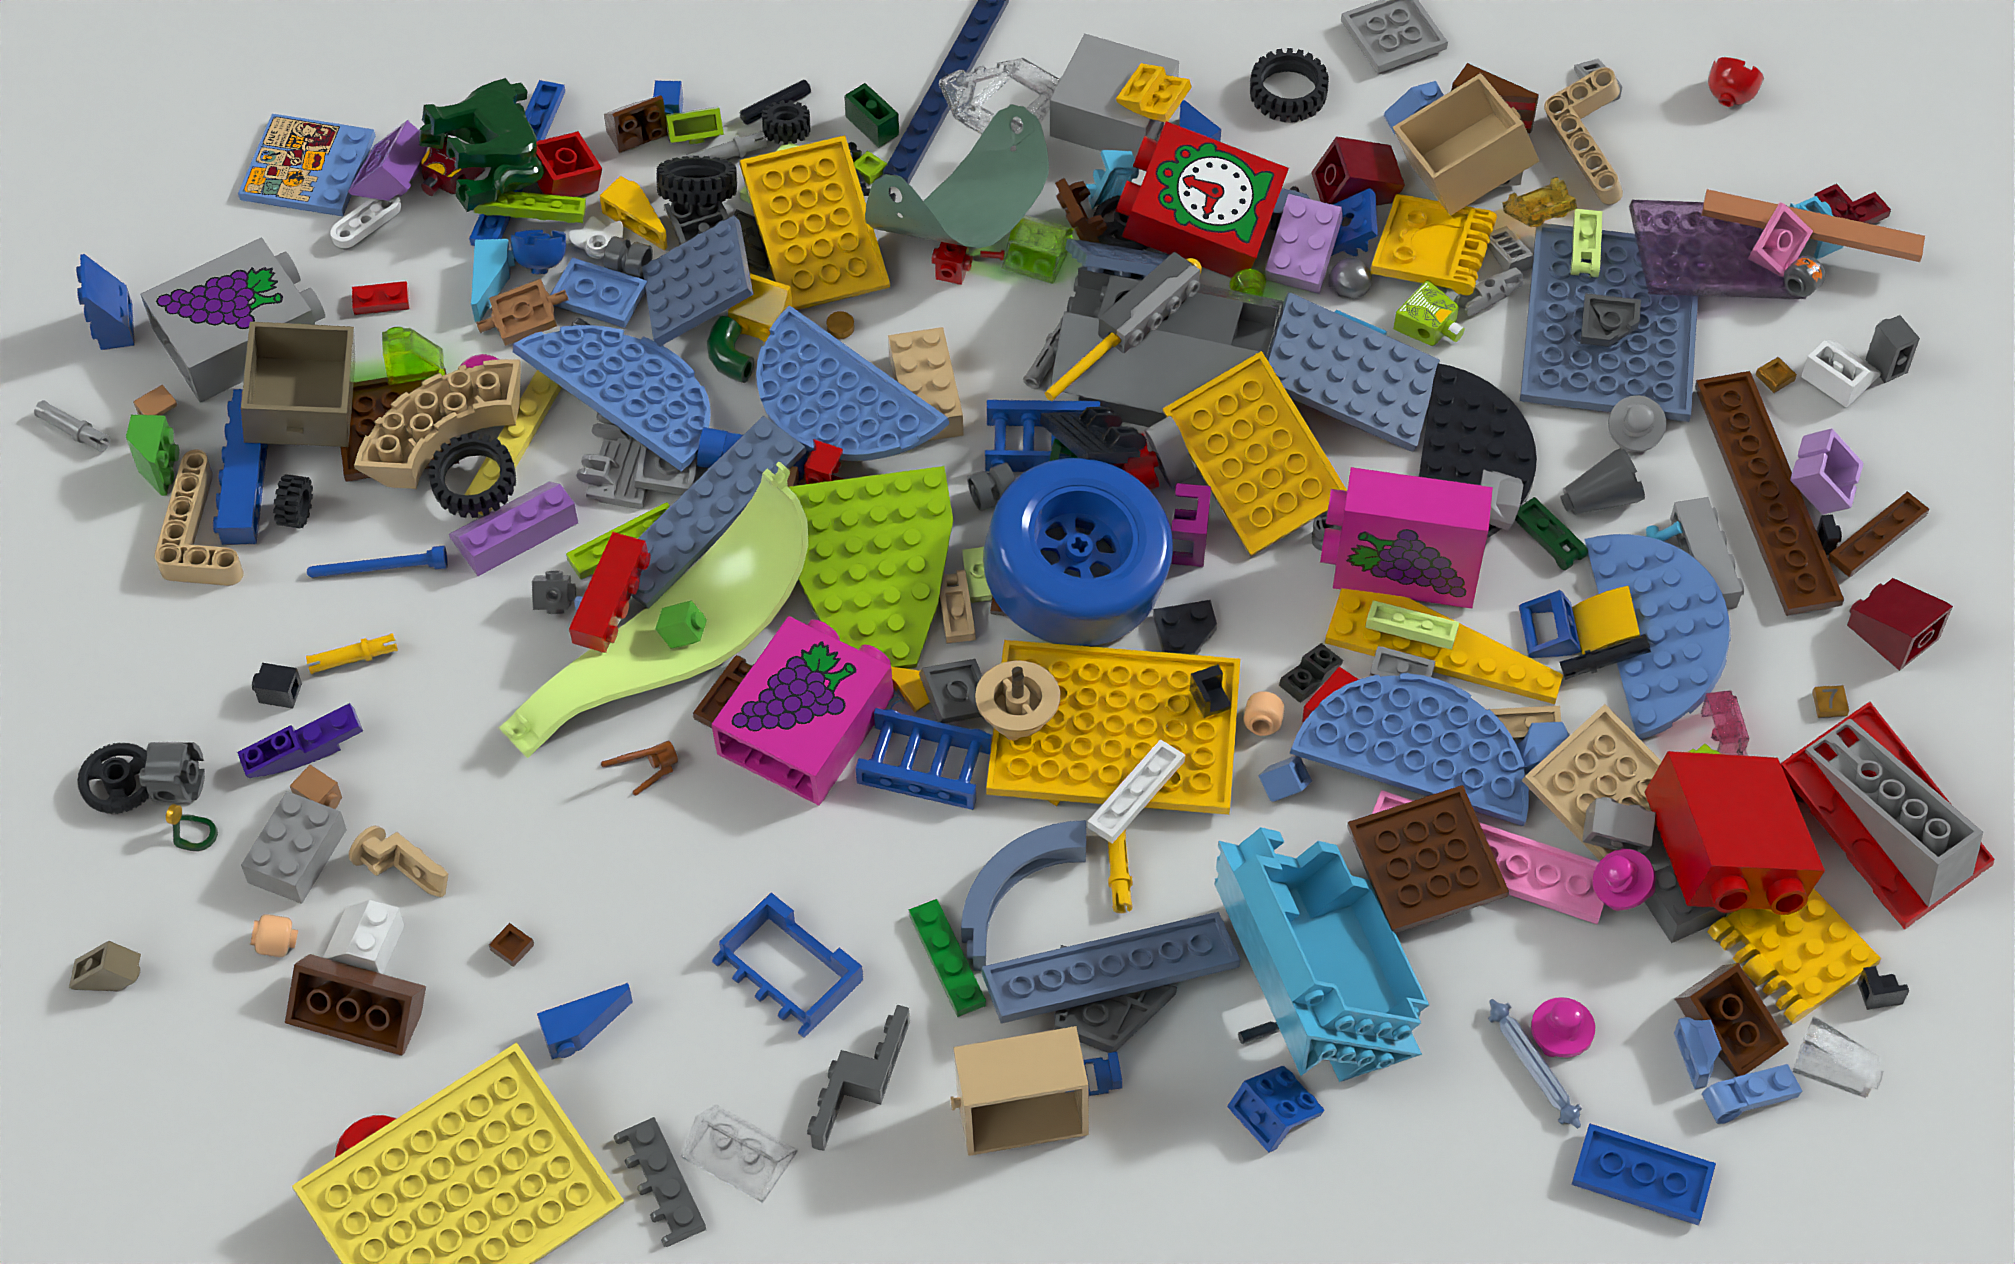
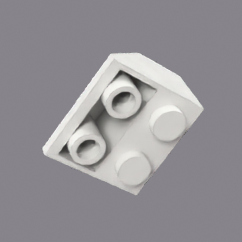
M1824 340L1807 356L1801 377L1847 408L1880 377L1881 372L1836 341Z

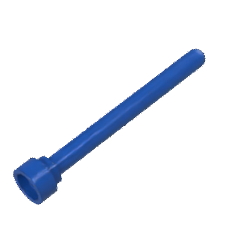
M443 545L434 546L432 550H427V553L310 566L306 572L309 577L313 578L428 565L437 570L446 569L448 567L446 547Z

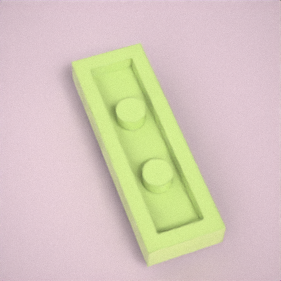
M1373 600L1365 628L1452 650L1459 622Z

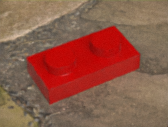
M407 281L352 287L354 315L410 309Z

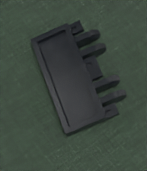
M1086 407L1083 412L1041 413L1040 424L1079 458L1097 460L1108 464L1128 463V458L1140 457L1141 452L1139 450L1144 449L1147 443L1146 437L1141 433L1139 434L1137 429L1131 426H1122L1123 419L1117 413L1115 414L1114 410L1110 407Z

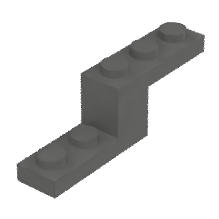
M897 1005L894 1015H888L884 1026L886 1037L884 1043H878L874 1059L841 1050L837 1061L832 1060L828 1070V1078L830 1079L828 1087L822 1088L819 1094L817 1106L820 1109L817 1117H811L807 1129V1135H811L812 1148L825 1151L844 1095L881 1105L910 1024L908 1007Z

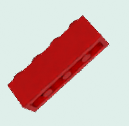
M612 532L569 627L572 644L606 653L609 644L615 642L618 635L617 626L621 618L624 619L628 613L631 595H635L638 591L639 577L642 570H646L650 563L651 555L648 553L645 540Z

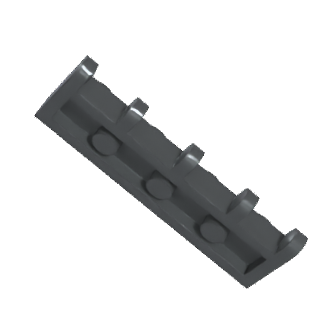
M655 1117L615 1134L613 1138L616 1144L629 1141L635 1153L625 1159L627 1168L640 1165L647 1179L646 1182L637 1187L639 1194L645 1195L653 1192L660 1207L650 1214L652 1222L665 1219L671 1233L661 1239L663 1246L669 1247L705 1231V1222Z

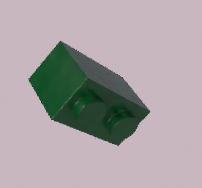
M866 83L844 95L846 118L878 148L899 135L898 112Z

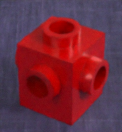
M941 242L939 248H934L931 263L935 264L936 280L962 285L966 272L971 269L973 255H969L968 246Z

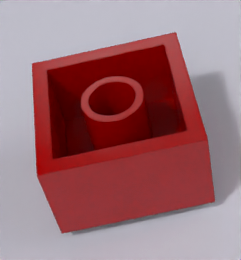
M579 131L537 141L536 157L541 161L544 169V174L537 181V184L544 194L576 197L598 191L602 167Z

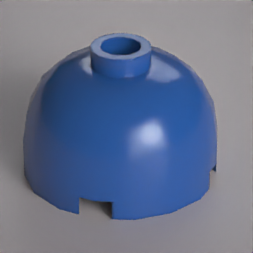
M543 230L515 232V235L511 234L512 254L521 266L531 269L532 274L548 273V268L556 267L562 261L566 252V234L552 230V236L548 233H543Z

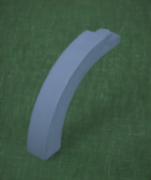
M1086 820L1056 823L1026 833L998 851L979 872L966 898L961 923V942L967 943V959H973V971H982V966H986V942L990 920L1001 899L1015 884L1030 874L1046 867L1063 863L1086 862Z

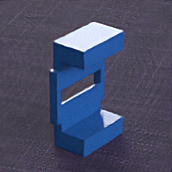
M1117 1052L1108 1053V1059L1103 1060V1057L1083 1060L1084 1066L1085 1064L1093 1063L1098 1090L1090 1091L1089 1088V1096L1107 1094L1109 1090L1122 1089V1075Z

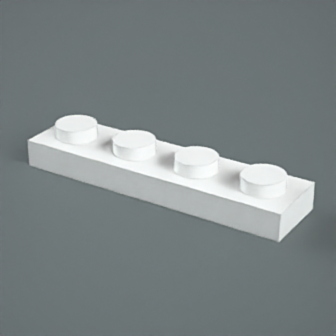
M1160 739L1088 820L1087 828L1113 843L1185 762V754Z

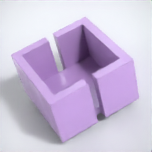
M1832 428L1804 435L1797 455L1799 459L1795 462L1790 481L1822 515L1851 508L1857 489L1854 484L1859 482L1864 463Z

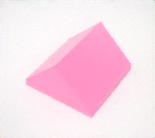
M1780 202L1748 259L1783 277L1785 270L1798 259L1813 230L1784 203Z

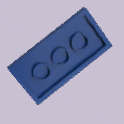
M1589 1123L1571 1185L1699 1226L1716 1163Z

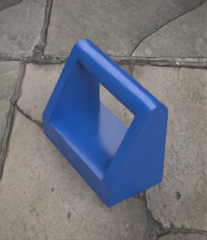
M1561 590L1519 605L1527 652L1530 658L1571 656L1581 652L1572 604ZM1553 612L1558 638L1538 645L1532 614Z

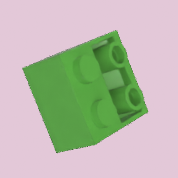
M131 414L126 440L137 470L161 496H167L169 485H172L174 482V461L179 460L180 454L179 445L174 442L173 428L169 427L166 416Z

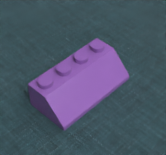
M549 481L501 506L496 512L493 510L489 515L482 516L449 533V537L475 574L480 576L578 524L575 503L561 484Z

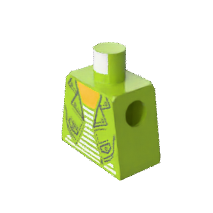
M1428 280L1396 311L1393 328L1430 346L1436 345L1444 336L1454 342H1458L1465 331L1464 327L1456 323L1459 310L1458 305Z

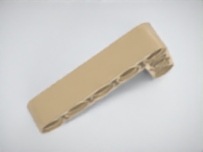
M1602 67L1549 97L1544 104V109L1550 125L1598 198L1604 204L1611 205L1617 203L1623 196L1618 176L1580 120L1613 101L1619 95L1620 88L1614 71L1610 68Z
M190 450L181 459L155 550V559L162 577L169 581L226 586L235 585L242 580L244 574L235 550L226 547L194 545L213 478V472L207 455L202 450Z

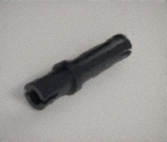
M1646 634L1592 652L1590 649L1584 651L1585 654L1560 661L1559 663L1564 678L1567 680L1590 671L1592 674L1596 673L1599 668L1650 653L1651 649Z

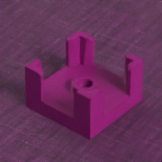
M1176 483L1175 496L1197 498L1198 505L1197 510L1175 509L1171 527L1172 539L1194 541L1193 553L1173 551L1171 564L1204 567L1211 486Z

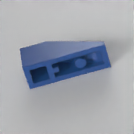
M625 983L537 1013L551 1059L558 1057L567 1058L576 1051L582 1050L632 1004L633 1000L629 984Z

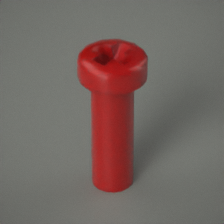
M981 250L980 257L998 258L1000 261H1004L1005 250L1000 252Z

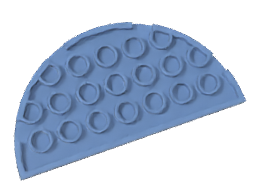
M790 305L773 323L765 345L760 348L756 377L759 396L766 414L771 422L804 445L806 451H814L813 439L842 448L843 453L839 460L865 461L881 459L913 449L928 441L949 425L948 417Z
M594 325L560 327V331L543 334L541 331L513 344L514 354L679 471L684 470L697 457L703 427L709 428L710 424L709 398L705 387L700 386L694 377L695 372L668 348L663 345L658 346L655 341L644 336L640 340L624 335V330Z
M1612 534L1587 538L1584 540L1588 549L1598 593L1629 586L1640 636L1646 634L1651 649L1650 653L1638 655L1617 663L1635 733L1642 740L1671 728L1673 722L1688 712L1691 714L1714 689L1726 665V656L1729 642L1731 641L1727 606L1719 586L1707 569L1691 555L1672 544L1646 536L1631 534Z
M1400 673L1399 676L1382 677L1374 675L1343 686L1322 700L1319 706L1306 718L1295 737L1289 753L1424 796H1430L1463 785L1474 811L1524 826L1529 806V788L1521 781L1525 777V765L1511 734L1499 718L1490 709L1486 710L1473 700L1471 694L1436 678L1409 673Z

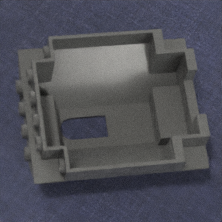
M1084 266L1078 268V275L1075 278L1073 291L1076 293L1074 297H1069L1067 312L1064 311L1060 326V337L1054 343L1053 356H1056L1050 387L1104 340L1098 336L1099 317L1118 302L1125 293H1128L1143 280L1140 275L1131 273V277L1115 275L1114 271L1104 269V273L1088 271L1087 267ZM1200 284L1197 293L1184 300L1175 313L1169 314L1167 321L1162 320L1157 329L1149 331L1138 346H1132L1125 354L1119 351L1117 347H1112L1067 387L1063 393L1078 395V401H1100V407H1110L1114 410L1115 414L1117 413L1121 416L1122 422L1151 427L1166 418L1163 412L1164 407L1260 351L1263 352L1267 359L1284 301Z

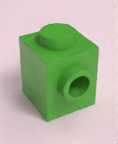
M691 600L662 608L655 630L672 649L699 642L707 619Z

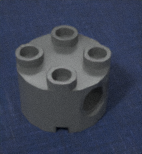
M150 742L148 744L146 766L140 771V784L143 787H147L153 802L190 803L193 802L192 800L199 798L205 778V769H199L198 761H204L200 747L195 742Z

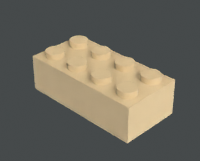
M939 327L888 335L889 358L894 380L948 417L949 425L928 441L964 436L963 413L944 328Z

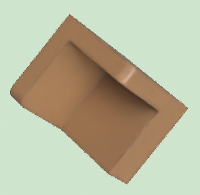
M163 385L133 401L138 415L161 416L177 406L176 400Z

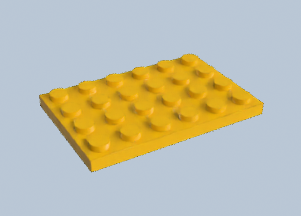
M845 135L740 160V168L775 282L791 287L792 307L794 309H805L890 288V281L874 229L865 220L866 202Z
M1262 351L1163 408L1165 416H1171L1178 426L1191 459L1206 484L1211 486L1212 494L1250 556L1255 555L1310 523L1315 517L1328 512L1331 489L1347 491Z

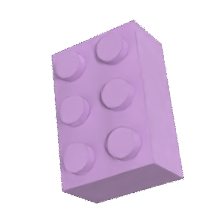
M1288 194L1265 269L1266 279L1320 294L1343 218L1342 207Z

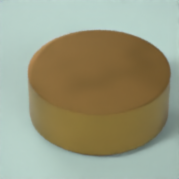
M837 311L828 316L826 325L829 334L836 339H844L852 335L854 332V319L852 315L844 311Z

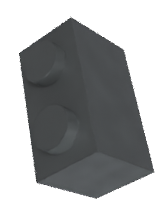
M1901 315L1891 319H1884L1875 327L1865 360L1881 372L1880 378L1884 383L1908 373L1920 338Z

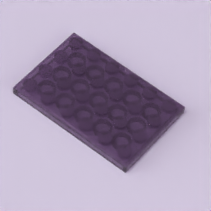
M1632 199L1629 210L1648 294L1806 299V297L1790 293L1785 286L1783 277L1748 259L1764 229L1701 216L1704 202Z

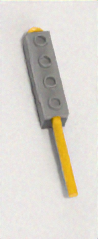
M1173 252L1100 316L1098 336L1104 340L1044 393L1046 398L1053 401L1112 347H1117L1119 351L1125 354L1132 346H1138L1149 331L1157 329L1167 315L1175 313L1184 300L1194 296L1200 288L1199 279L1202 268L1199 261L1193 258L1184 259Z

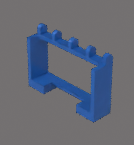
M772 892L719 941L720 951L712 959V963L716 966H720L726 960L735 967L737 971L732 977L735 982L739 983L747 977L760 988L755 994V998L758 1001H763L769 995L783 1008L777 1016L781 1020L787 1019L792 1014L803 1023L798 1031V1034L803 1038L863 981L861 964L840 947L834 953L827 949L795 923L794 910ZM768 919L841 977L806 1013L734 954Z

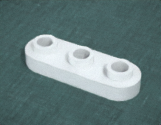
M398 194L389 201L370 198L335 223L330 230L334 245L339 248H350L396 216L401 210Z

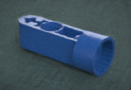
M703 427L698 447L697 466L710 468L743 435ZM806 451L793 465V467H798L799 481L804 477V465L807 462L809 451Z

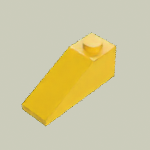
M620 176L599 195L603 214L614 221H621L624 227L662 250L668 248L666 230L642 188L636 182L629 181Z

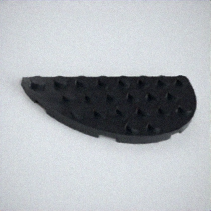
M1438 363L1433 379L1419 477L1481 485L1483 470L1499 472L1521 479L1523 490L1520 506L1527 501L1533 486L1537 462L1533 434L1526 419L1513 401L1490 382L1466 370ZM1489 524L1487 538L1502 528Z

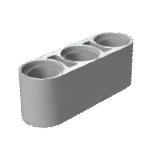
M1171 416L1144 430L1150 447L1156 454L1159 469L1171 488L1176 486V483H1181L1196 474L1182 434Z

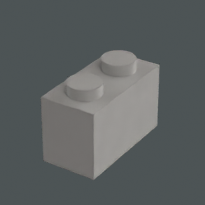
M1608 797L1596 798L1586 810L1582 842L1612 850L1632 849L1644 854L1652 846L1655 812L1647 811L1640 805L1628 806L1616 803V800Z

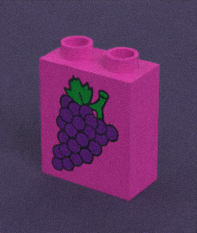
M1351 467L1347 491L1331 489L1326 524L1341 526V530L1325 528L1320 563L1336 565L1333 589L1341 590V588L1402 596L1416 601L1472 609L1489 530L1493 487Z
M788 616L711 724L717 755L820 806L875 725V709L885 710L890 703L889 701L894 697L890 660L882 651L871 645L864 644L859 649H856L841 642L836 631L822 621L811 620L806 625Z

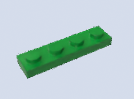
M935 899L908 909L909 917L956 1016L960 1017L985 1007L986 999L938 900Z

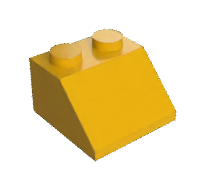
M750 274L753 295L728 308V317L735 320L741 326V334H746L766 342L773 323L789 305L792 307L791 287Z

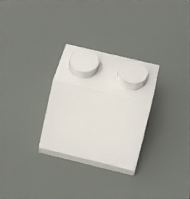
M372 900L346 907L323 958L383 974L405 926L400 909Z

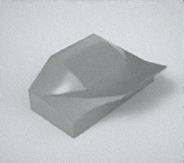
M1483 470L1481 486L1493 487L1489 524L1508 531L1513 525L1520 507L1523 483L1521 479L1506 474Z

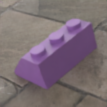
M407 120L375 144L348 192L354 196L389 201L397 194L399 196L404 195L411 187L409 181L419 172L418 165L421 164L422 159L427 153L428 147L419 145L420 131Z

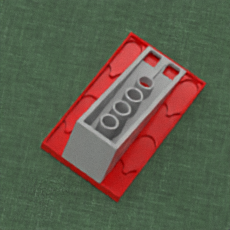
M1870 701L1781 762L1788 783L1808 805L1812 815L1846 853L1850 863L1872 887L1873 893L1904 930L1994 864L1995 859L1981 842L1983 831L1952 806Z

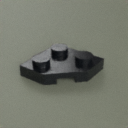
M1211 600L1153 609V618L1161 649L1164 653L1198 655L1206 640L1211 638L1217 630V622Z

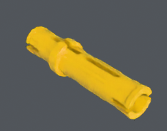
M390 633L389 635L371 640L364 638L361 639L360 643L310 656L307 655V664L320 661V664L308 667L310 674L363 659L371 661L374 656L397 652L396 643L384 646L385 643L396 641L394 634Z
M1125 829L1113 843L1108 841L1110 864L1108 886L1112 889V908L1116 913H1127L1126 906L1129 912L1133 908L1130 890L1133 880L1132 876L1129 875Z

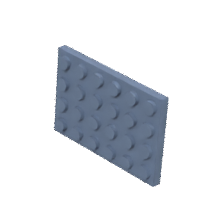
M1289 292L1284 299L1267 360L1290 398L1413 452L1418 446L1432 392L1435 371L1440 359Z

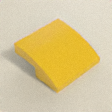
M1140 63L1116 97V101L1137 114L1153 120L1168 122L1192 86L1190 79L1166 75L1164 67Z
M1629 586L1597 594L1572 607L1582 654H1585L1584 651L1589 649L1592 652L1640 636Z

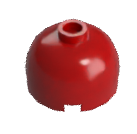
M1721 57L1718 58L1717 63L1713 62L1708 76L1709 89L1723 106L1733 107L1734 105H1742L1750 102L1757 95L1764 80L1763 73L1755 66H1753L1752 70L1744 67L1745 61L1740 59Z

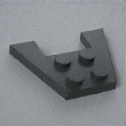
M1167 984L1142 990L1137 1000L1121 995L1055 1011L1054 1030L1076 1026L1079 1042L1107 1053L1116 1052L1176 995L1177 987Z

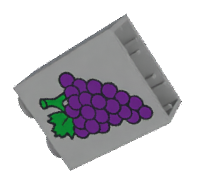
M262 237L140 294L153 331L199 402H203L244 382L250 322L315 325V322L325 318L324 309L313 289L308 288L299 292L294 284L300 282L301 279L290 255L285 251L274 256Z

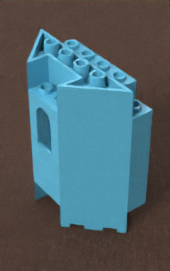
M1262 827L1239 845L1218 841L1220 856H1217L1216 870L1218 878H1215L1214 885L1300 1076L1322 1060H1329L1339 1082L1422 1055L1412 1030L1421 1024L1419 1019L1420 1012L1427 1008L1429 1003L1395 932L1392 931L1370 880L1351 876L1337 845L1317 841L1297 858L1276 854L1274 850L1284 843L1281 833Z

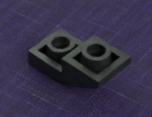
M1320 643L1302 657L1297 667L1281 677L1279 686L1301 703L1328 680L1336 669L1342 665L1343 659Z

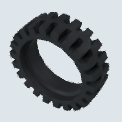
M1287 48L1286 53H1283L1282 49H1276V55L1270 51L1266 54V57H1260L1259 61L1253 66L1250 78V98L1254 102L1256 109L1261 108L1263 115L1270 113L1269 118L1273 120L1280 116L1281 122H1286V118H1290L1291 122H1297V117H1300L1301 121L1307 119L1308 115L1310 117L1316 115V111H1320L1323 104L1325 105L1329 85L1328 72H1326L1325 65H1321V60L1318 58L1313 60V54L1309 52L1304 56V50L1298 49L1297 53H1293V48ZM1295 72L1306 76L1314 83L1315 89L1304 97L1294 99L1281 98L1269 92L1264 87L1263 82L1275 73Z
M682 156V159L678 157L672 158V160H666L657 166V193L663 199H669L670 202L678 201L679 204L689 202V205H695V203L706 205V202L711 204L717 203V201L723 202L736 195L737 169L732 162H728L725 159L720 160L717 157L710 159V156H704L703 158H699V156H693V158Z
M466 433L461 435V441L453 437L450 439L451 445L443 443L440 446L441 452L436 450L433 454L434 460H430L428 476L430 486L437 502L440 503L444 510L448 508L449 513L456 515L458 512L460 517L466 518L468 513H470L472 518H478V512L482 511L484 516L489 515V508L491 507L496 512L500 509V502L505 505L509 501L508 495L512 496L514 492L513 486H516L515 466L510 452H508L504 444L501 445L498 439L494 438L492 440L490 435L484 434L481 439L479 433H473L472 438L469 439ZM484 456L493 459L499 465L500 476L498 480L488 490L479 494L461 495L453 493L445 484L447 471L457 461L466 457Z

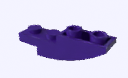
M348 703L297 730L292 725H289L238 751L237 754L247 778L262 777L292 770L330 756L341 750L339 743L363 732L354 707Z

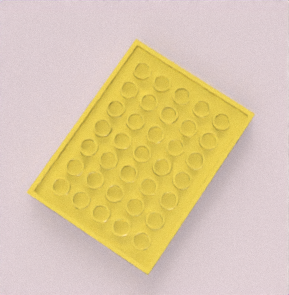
M517 1042L292 1185L294 1192L341 1264H534L624 1204L623 1198Z

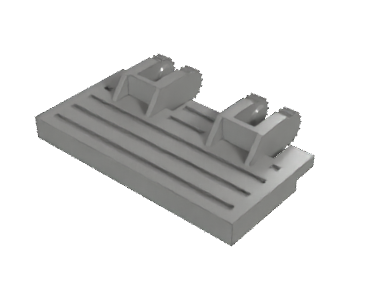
M597 412L596 418L603 424H594L591 432L594 436L602 437L604 441L599 455L584 454L581 463L586 468L579 469L576 477L579 481L589 484L586 492V497L599 499L600 503L642 509L648 489L635 488L641 443Z

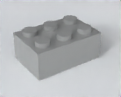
M286 791L241 864L247 882L302 904L347 830L341 811Z

